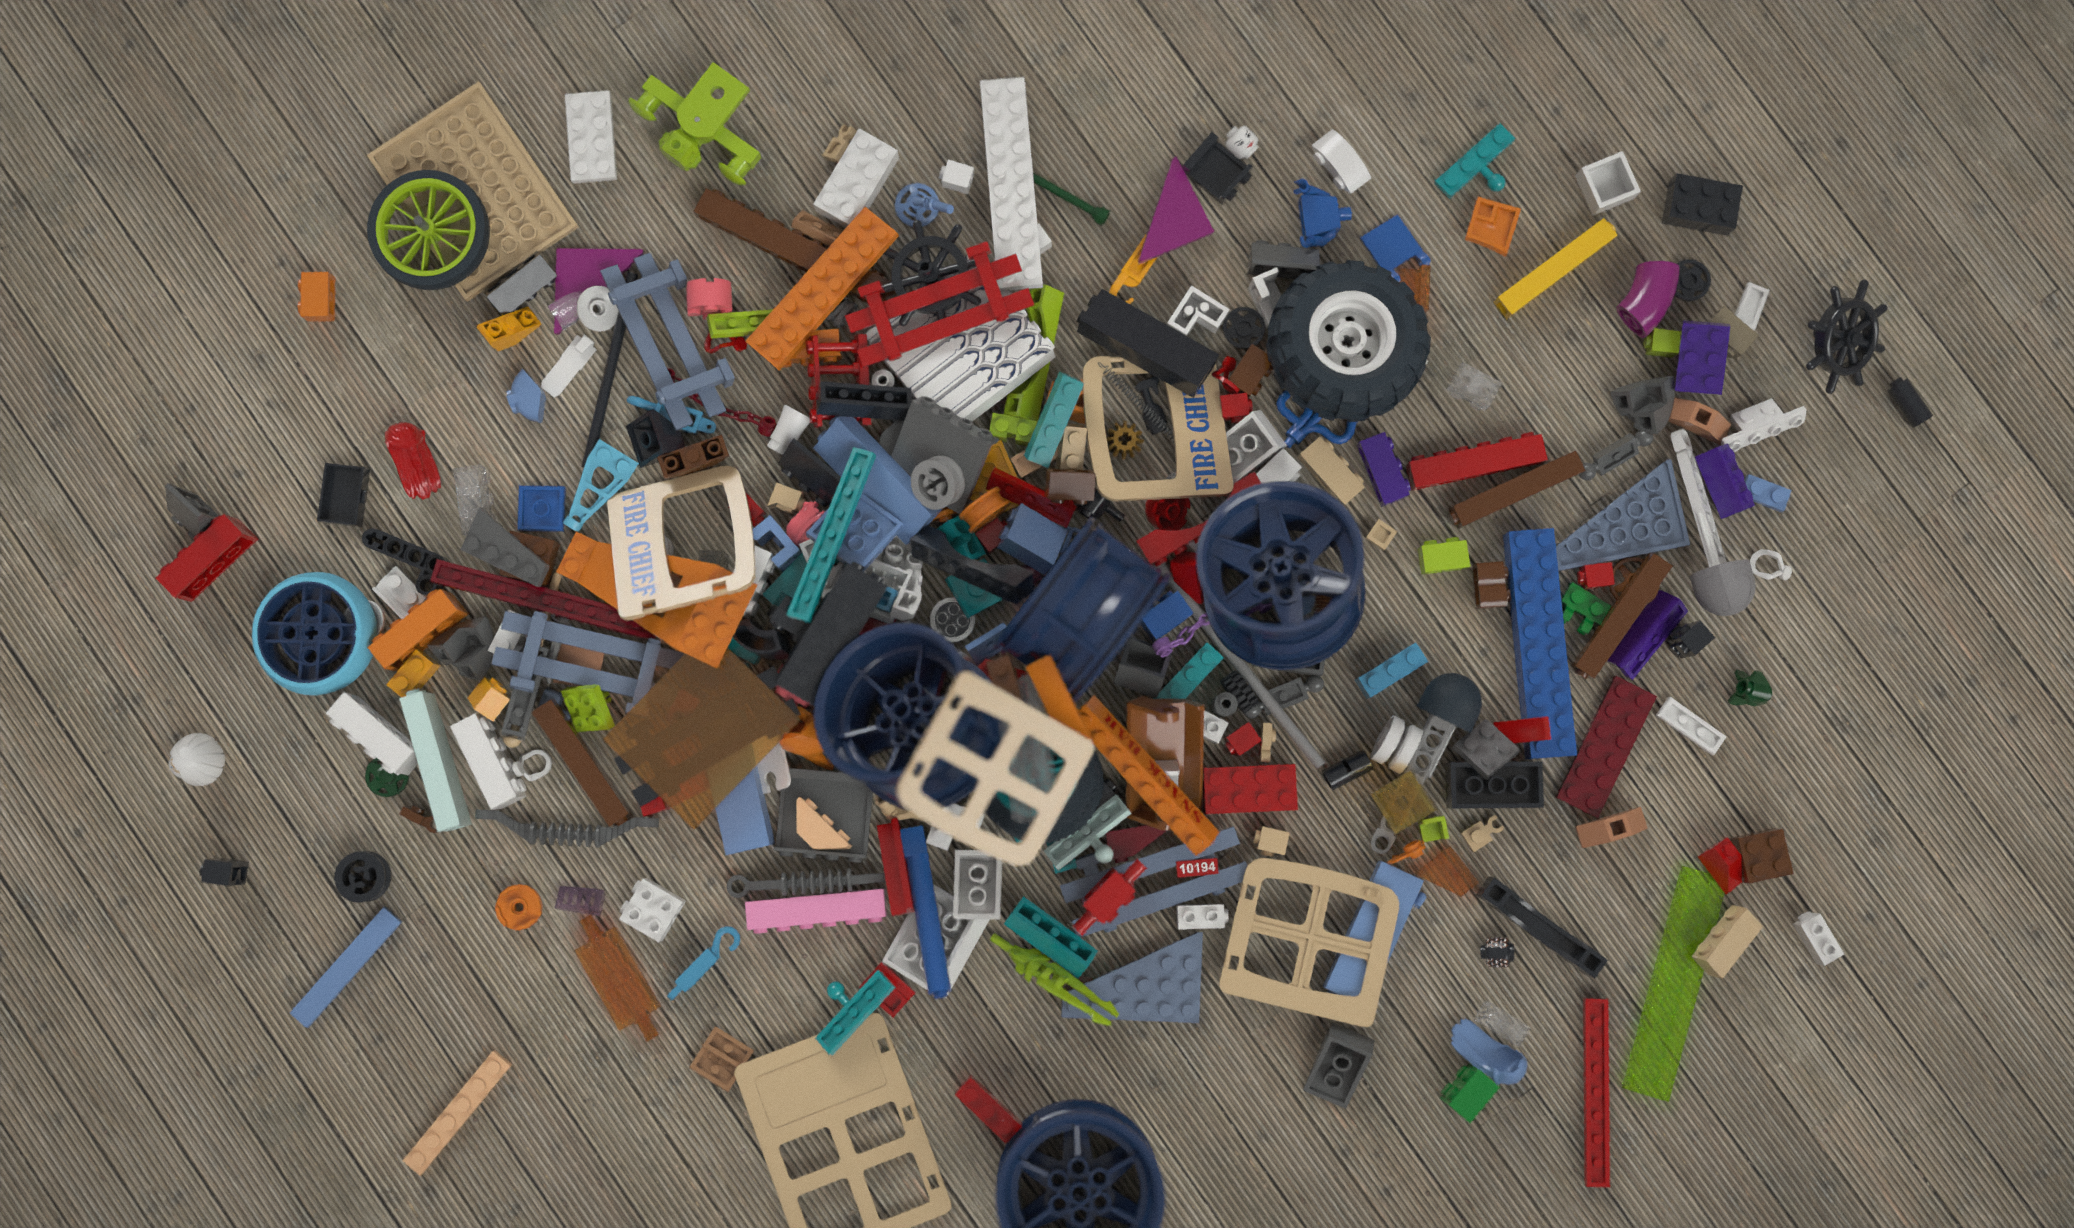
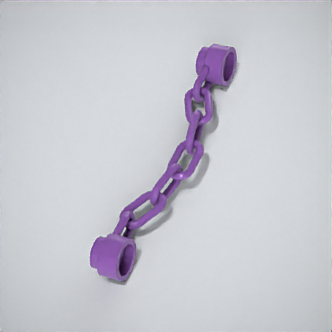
M1271 603L1260 604L1252 608L1245 615L1249 616L1256 611H1260L1261 614L1266 613L1272 608ZM1207 613L1201 615L1198 622L1192 626L1184 627L1175 640L1170 642L1168 637H1163L1154 642L1152 647L1156 654L1160 655V657H1165L1172 653V648L1187 644L1193 637L1195 630L1202 625H1210L1209 621L1206 622L1204 617H1207ZM1187 630L1191 634L1184 641V638L1180 637Z

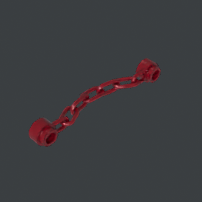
M667 368L674 383H676L675 380H683L676 377L672 369ZM697 393L688 396L703 406L702 402L697 399L699 397ZM725 408L726 412L733 413V415L726 414L725 412L718 414V416H725L738 422H752L758 425L757 431L766 437H771L777 425L773 417L765 416L762 418L749 411H735ZM740 414H748L747 419H740Z

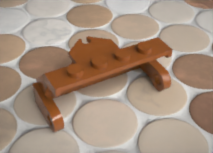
M1144 696L1127 702V731L1154 761L1178 760V787L1202 811L1204 704L1189 699H1151ZM1126 780V807L1131 812L1126 818L1159 830H1172Z

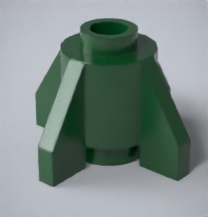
M1740 670L1734 672L1738 683L1736 685V693L1728 699L1729 704L1735 706L1747 704L1756 707L1766 704L1771 699L1772 687L1763 672L1755 670L1751 675Z

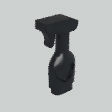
M1157 377L1141 381L1135 386V391L1141 392L1145 405L1148 404V410L1142 413L1146 429L1147 431L1150 430L1151 435L1167 430L1166 427L1161 431L1165 424L1158 428L1162 421L1155 425L1159 419L1157 417L1160 416V420L1163 419V423L1166 422L1168 424L1162 407L1153 402L1149 391L1152 388L1155 395H1159L1157 387L1160 380Z

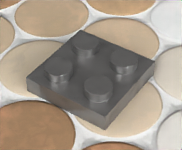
M1487 719L1482 721L1472 729V732L1467 733L1453 746V750L1486 780L1515 757L1520 750Z

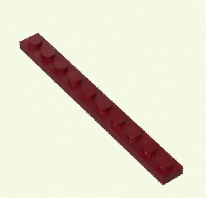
M437 559L430 580L434 584L642 639L657 638L633 620H623L618 610L611 605Z

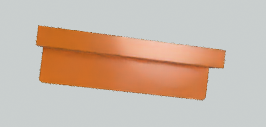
M1048 655L1026 666L1050 718L1091 741V737L1052 657Z

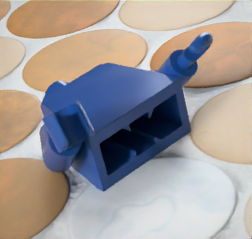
M1306 179L1296 180L1294 184H1298L1299 188L1294 190V194H1303L1300 195L1298 200L1302 230L1300 244L1304 248L1323 247L1336 237L1341 228L1340 221L1352 220L1351 207L1338 208L1337 197L1309 185Z

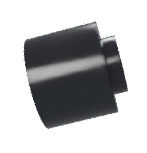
M1096 488L1094 490V501H1087V504L1075 503L1078 507L1077 511L1087 519L1093 516L1099 520L1104 512H1107L1119 522L1125 517V514L1111 505L1112 501L1104 498Z

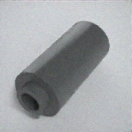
M1225 692L1214 697L1210 707L1215 716L1226 717L1236 711L1238 703L1233 694ZM1223 700L1227 701L1228 708L1222 706Z

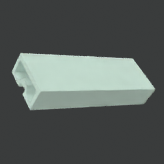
M420 689L408 691L405 697L399 699L437 831H453L472 825L435 694L428 693L426 690L420 691Z

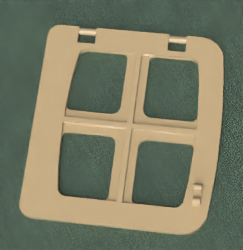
M967 671L962 672L954 681L947 698L938 710L913 755L911 763L903 773L897 786V797L904 807L963 843L1015 866L1027 865L1033 861L1041 849L1093 754L1094 745L1087 738ZM956 694L961 699L955 710H953L949 705ZM965 706L976 707L1009 723L1008 731L990 760H984L948 739L951 729ZM1026 735L1033 736L1064 759V765L1048 793L1036 789L1009 773V765ZM937 757L944 758L975 775L978 779V785L960 816H955L937 805L920 791V786ZM919 761L924 766L918 777L911 773ZM998 790L1008 793L1038 811L1023 840L1019 843H1013L997 837L977 826L990 799Z
M1269 858L1253 860L1247 866L1244 873L1219 981L1220 989L1227 994L1361 1027L1371 1026L1375 1019L1399 912L1397 895L1391 889L1379 884L1324 868ZM1264 879H1283L1312 886L1313 890L1309 908L1303 924L1297 925L1256 914L1255 909L1261 883ZM1248 885L1255 886L1253 900L1245 898ZM1332 891L1352 895L1378 906L1379 912L1371 941L1358 940L1324 930L1323 922ZM1252 932L1298 944V956L1290 983L1287 984L1260 976L1244 968V957L1249 936ZM1325 949L1366 960L1367 965L1359 995H1338L1310 989L1309 984L1316 954L1319 950ZM1232 955L1239 957L1236 970L1229 969Z

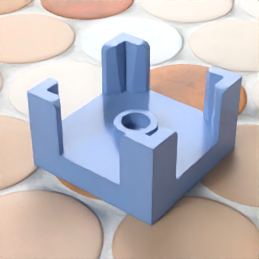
M771 515L753 529L754 539L761 546L773 538L775 543L782 549L772 557V561L782 572L802 553Z

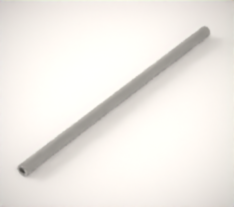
M1165 563L1158 566L1162 569L1160 576H1163L1165 573L1170 575L1167 584L1174 593L1179 591L1194 612L1192 615L1198 621L1199 617L1205 614V612L1174 582L1173 574ZM1202 625V628L1314 767L1318 769L1325 763L1324 759L1244 660L1238 658L1220 642L1211 625Z

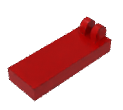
M1549 716L1493 722V725L1512 743L1551 740Z

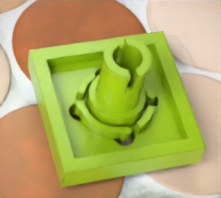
M599 684L566 687L561 691L577 732L610 730L615 726L607 706L612 698L609 697L605 700L606 697L610 696V693L601 690Z

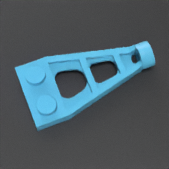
M599 439L587 457L569 515H567L563 524L579 532L584 522L627 483L639 463ZM597 467L606 469L614 476L613 481L604 489H598L591 481L594 470ZM586 489H591L599 495V498L590 508H586L580 503ZM576 515L580 518V521H577L572 517Z

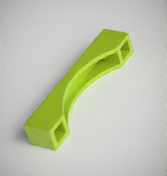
M1043 284V288L1029 289L1035 306L1029 307L1026 310L1029 322L1034 321L1041 330V336L1044 339L1048 337L1054 344L1064 292ZM1050 362L1007 395L1003 415L1034 420L1038 423Z

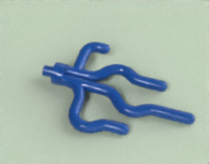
M1287 390L1283 391L1277 399L1276 406L1278 411L1293 424L1285 433L1287 438L1284 442L1289 449L1293 444L1299 445L1308 434L1313 432L1321 434L1334 444L1348 442L1355 433L1357 422L1347 421L1344 434H1334L1327 427L1317 424L1322 418L1318 417L1319 414L1317 412L1313 414V410L1305 408L1302 415L1298 417L1285 405L1291 396Z

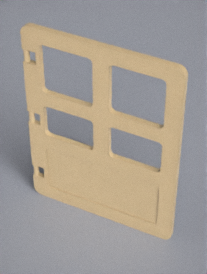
M872 1013L833 1056L825 1051L815 1039L817 1035H814L737 1066L735 1077L789 1228H808L798 1202L800 1195L843 1178L849 1182L864 1223L863 1228H911L950 1211L951 1201L885 1020L881 1014ZM885 1037L889 1050L881 1053L877 1040ZM888 1102H894L903 1124L905 1135L862 1153H857L852 1144L845 1120ZM910 1106L914 1118L906 1121L902 1108ZM824 1127L829 1128L840 1160L796 1179H791L779 1146ZM909 1152L913 1153L929 1195V1201L887 1219H880L863 1173L870 1167ZM935 1174L939 1187L931 1189L927 1177Z

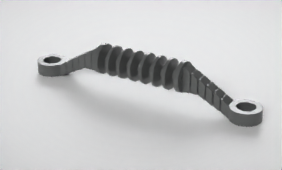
M475 810V819L497 820L532 845L536 843L537 838H539L540 844L544 845L548 838L549 845L552 846L556 839H558L559 846H562L565 839H567L568 846H572L573 841L576 840L577 846L581 847L583 840H585L586 847H590L593 840L595 847L600 848L601 845L635 827H659V818L635 817L620 826L602 827V825H597L595 831H593L591 824H588L586 831H584L583 824H579L577 830H575L573 823L569 824L567 830L565 829V824L560 823L557 830L554 822L550 824L549 829H547L546 822H542L540 829H538L537 822L532 821L531 824L520 823L499 810Z
M848 868L846 876H843L841 869H838L837 876H834L832 870H829L827 877L824 876L823 870H820L818 877H815L814 871H810L809 878H806L805 872L801 871L799 879H797L795 872H792L790 879L783 872L781 873V879L749 881L743 875H735L728 880L726 888L727 892L734 898L744 897L750 890L782 889V895L787 896L789 888H791L793 895H796L798 888L801 889L804 895L807 887L810 888L812 894L815 893L816 887H819L820 892L824 893L825 886H828L830 893H833L834 886L836 885L839 892H842L844 885L847 886L849 892H852L853 885L886 882L885 873L852 875V869ZM735 880L743 881L745 885L743 892L736 893L733 890L732 885Z

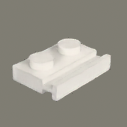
M395 566L379 581L380 583L376 587L372 588L401 619L409 614L408 610L414 605H421L427 600L426 596L418 593L416 584L398 566Z

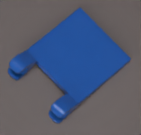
M1399 215L1394 216L1360 237V240L1378 266L1392 272L1391 276L1398 282L1401 281V278L1393 269L1415 256L1421 269L1427 268L1431 262L1429 256L1421 249Z

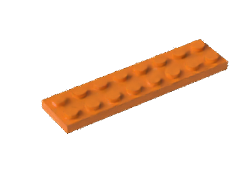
M864 207L745 342L780 371L899 237V234L868 208Z

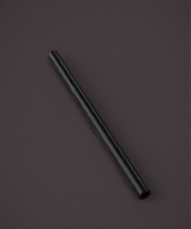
M627 272L626 284L638 280L639 275ZM619 310L581 465L582 468H584L587 457L600 439L624 339L626 325Z

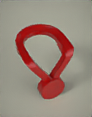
M709 332L705 340L704 349L706 352L713 354L721 348L733 346L736 351L742 352L747 348V343L743 337H729L732 342L723 343L711 349L712 339Z
M1227 356L1222 362V367L1211 373V375L1215 379L1222 381V386L1226 391L1237 394L1239 388L1228 380L1229 371L1235 368L1236 360L1231 356Z

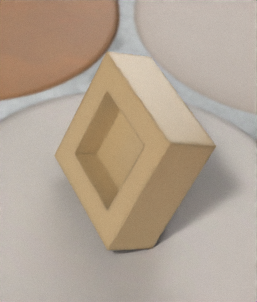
M1378 519L1365 539L1384 551L1398 531Z

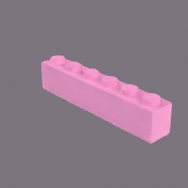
M885 888L745 902L747 930H753L754 934L767 933V928L775 927L777 932L789 931L790 926L799 925L800 929L813 928V924L822 923V927L836 926L837 921H845V925L859 924V919H868V923L881 922L882 917L887 916Z

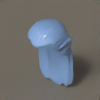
M1466 1018L1465 1020L1461 1019L1460 1024H1455L1452 1027L1453 1037H1451V1044L1454 1049L1473 1066L1490 1076L1497 1085H1511L1519 1082L1525 1076L1528 1064L1521 1052L1495 1041Z

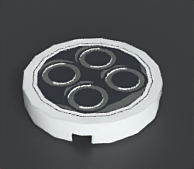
M955 597L945 598L939 601L932 609L930 625L934 631L941 629V635L949 642H960L972 633L975 625V615L967 619Z

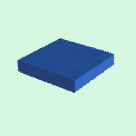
M519 486L517 530L527 532H564L566 487Z

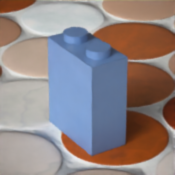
M1021 503L1016 510L1011 509L1007 515L1006 521H1008V524L1003 527L998 536L1001 540L997 548L1038 572L1045 574L1054 565L1068 530Z

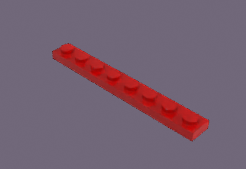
M1583 998L1584 1185L1586 1187H1610L1609 999Z

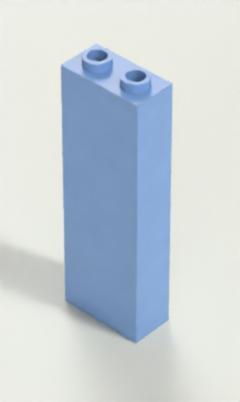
M835 416L829 422V429L823 431L817 437L818 443L813 449L840 477H842L853 447L876 454V459L862 494L904 523L903 529L897 536L905 545H908L910 538L926 526H929L942 509H929L917 500L911 488V477L854 417Z
M737 709L700 730L699 736L702 750L748 724L746 710ZM751 743L707 769L725 855L775 844L765 795L763 794Z
M1378 861L1369 881L1391 889L1399 900V912L1389 952V961L1424 880L1383 861ZM1361 899L1345 936L1367 942L1371 941L1378 917V906ZM1337 953L1323 984V987L1328 989L1327 993L1347 996L1359 995L1366 970V960Z

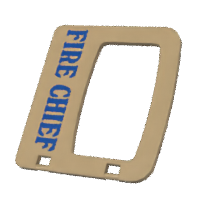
M1098 356L1087 361L1082 372V382L1085 383L1083 386L1085 426L1087 428V441L1092 470L1096 473V487L1104 498L1110 501L1226 496L1232 492L1234 484L1225 423L1221 411L1218 379L1211 375V373L1217 370L1216 364L1194 398L1164 382L1173 426L1176 477L1169 480L1120 482L1115 479L1111 465L1103 415L1102 377L1107 375L1109 371L1103 374L1106 368H1101L1098 362L1104 367L1109 365L1108 369L1112 368L1111 362H1123L1124 368H1112L1110 373L1115 371L1114 375L1143 374L1148 372L1120 356Z
M728 465L719 466L615 493L607 501L618 612L623 620H633L644 617L647 614L660 613L714 599L717 596L738 593L753 584L756 578V558L752 521L743 481L736 468ZM716 485H723L733 524L736 556L735 572L722 578L683 588H674L665 546L664 502L670 497ZM726 584L725 589L714 591V587ZM656 602L655 607L644 609V605Z

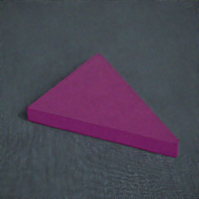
M1177 156L1171 160L1152 222L1138 259L1139 264L1214 233Z
M557 248L554 334L559 335L562 333V330L578 317L577 301L584 290L593 286L608 288L600 270L618 265L623 275L634 263V258L644 255V250Z

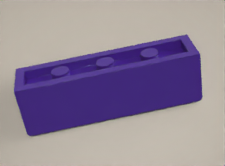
M1659 590L1656 597L1639 614L1607 661L1619 667L1625 677L1633 680L1687 614L1688 610L1681 599L1663 590Z

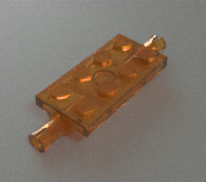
M590 914L579 921L589 938L588 942L574 951L618 1030L621 1031L633 1023L634 1025L637 1024L646 1039L645 1041L648 1042L659 1035L649 1016H651V1012L660 1008L661 1005L617 927L615 926L606 932H601L592 917L593 915Z

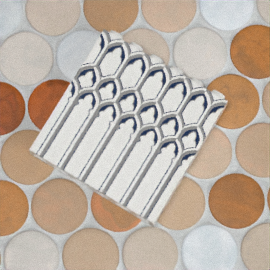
M959 272L943 277L947 279L952 276L958 275ZM984 286L969 290V292L981 298L980 305L989 302ZM1008 290L1001 291L1002 297L1011 294ZM962 298L954 307L945 311V315L949 317L977 306ZM1021 310L1010 314V318L997 323L994 320L902 353V358L890 362L889 359L883 361L905 388H911L914 399L922 396L930 397L939 406L953 410L955 415L973 422L1055 358L1053 351L1055 346L1048 337L1044 339L1041 336L1039 326L1034 321L1030 323L1026 318V311ZM916 311L904 327L899 325L901 316L890 319L895 336L938 321L936 314H923ZM876 326L865 333L870 345L881 341Z

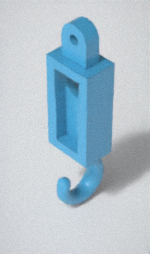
M629 396L626 399L630 405L648 411L651 409L656 410L671 422L663 404L660 405L659 402L655 404L636 396ZM686 407L688 413L695 417L694 425L680 430L697 435L698 431L706 434H713L716 431V424L712 420L703 418V412Z
M725 926L716 932L712 948H707L676 979L675 983L677 986L667 995L671 1001L682 990L687 992L721 958L720 942L724 934L729 933L734 938V943L729 946V950L734 951L737 949L740 943V934L735 928Z

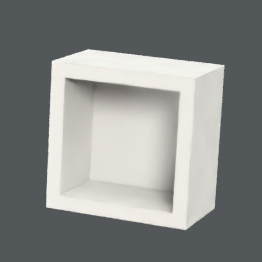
M1623 151L1582 167L1575 175L1592 216L1633 200L1641 192Z

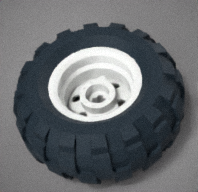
M1346 260L1342 264L1328 262L1316 266V271L1302 273L1290 283L1288 289L1280 296L1272 312L1267 329L1268 340L1266 348L1268 361L1272 363L1273 375L1282 389L1285 388L1292 396V401L1301 408H1309L1319 414L1318 417L1332 421L1335 419H1347L1348 422L1365 421L1369 417L1381 416L1394 409L1398 403L1406 399L1419 382L1426 368L1425 364L1430 353L1431 336L1427 331L1428 319L1423 306H1420L1415 301V293L1405 282L1402 281L1400 283L1391 276L1392 272L1380 266H1377V268L1365 266L1364 261ZM1346 317H1352L1354 322L1346 321ZM1330 325L1332 332H1327L1325 326ZM1366 329L1372 332L1371 337L1366 335ZM1343 341H1345L1346 344L1349 343L1350 347L1348 348L1347 345L1343 346ZM1323 350H1329L1331 353L1324 354ZM1362 354L1370 355V358L1365 359ZM1345 359L1348 367L1342 366V360Z

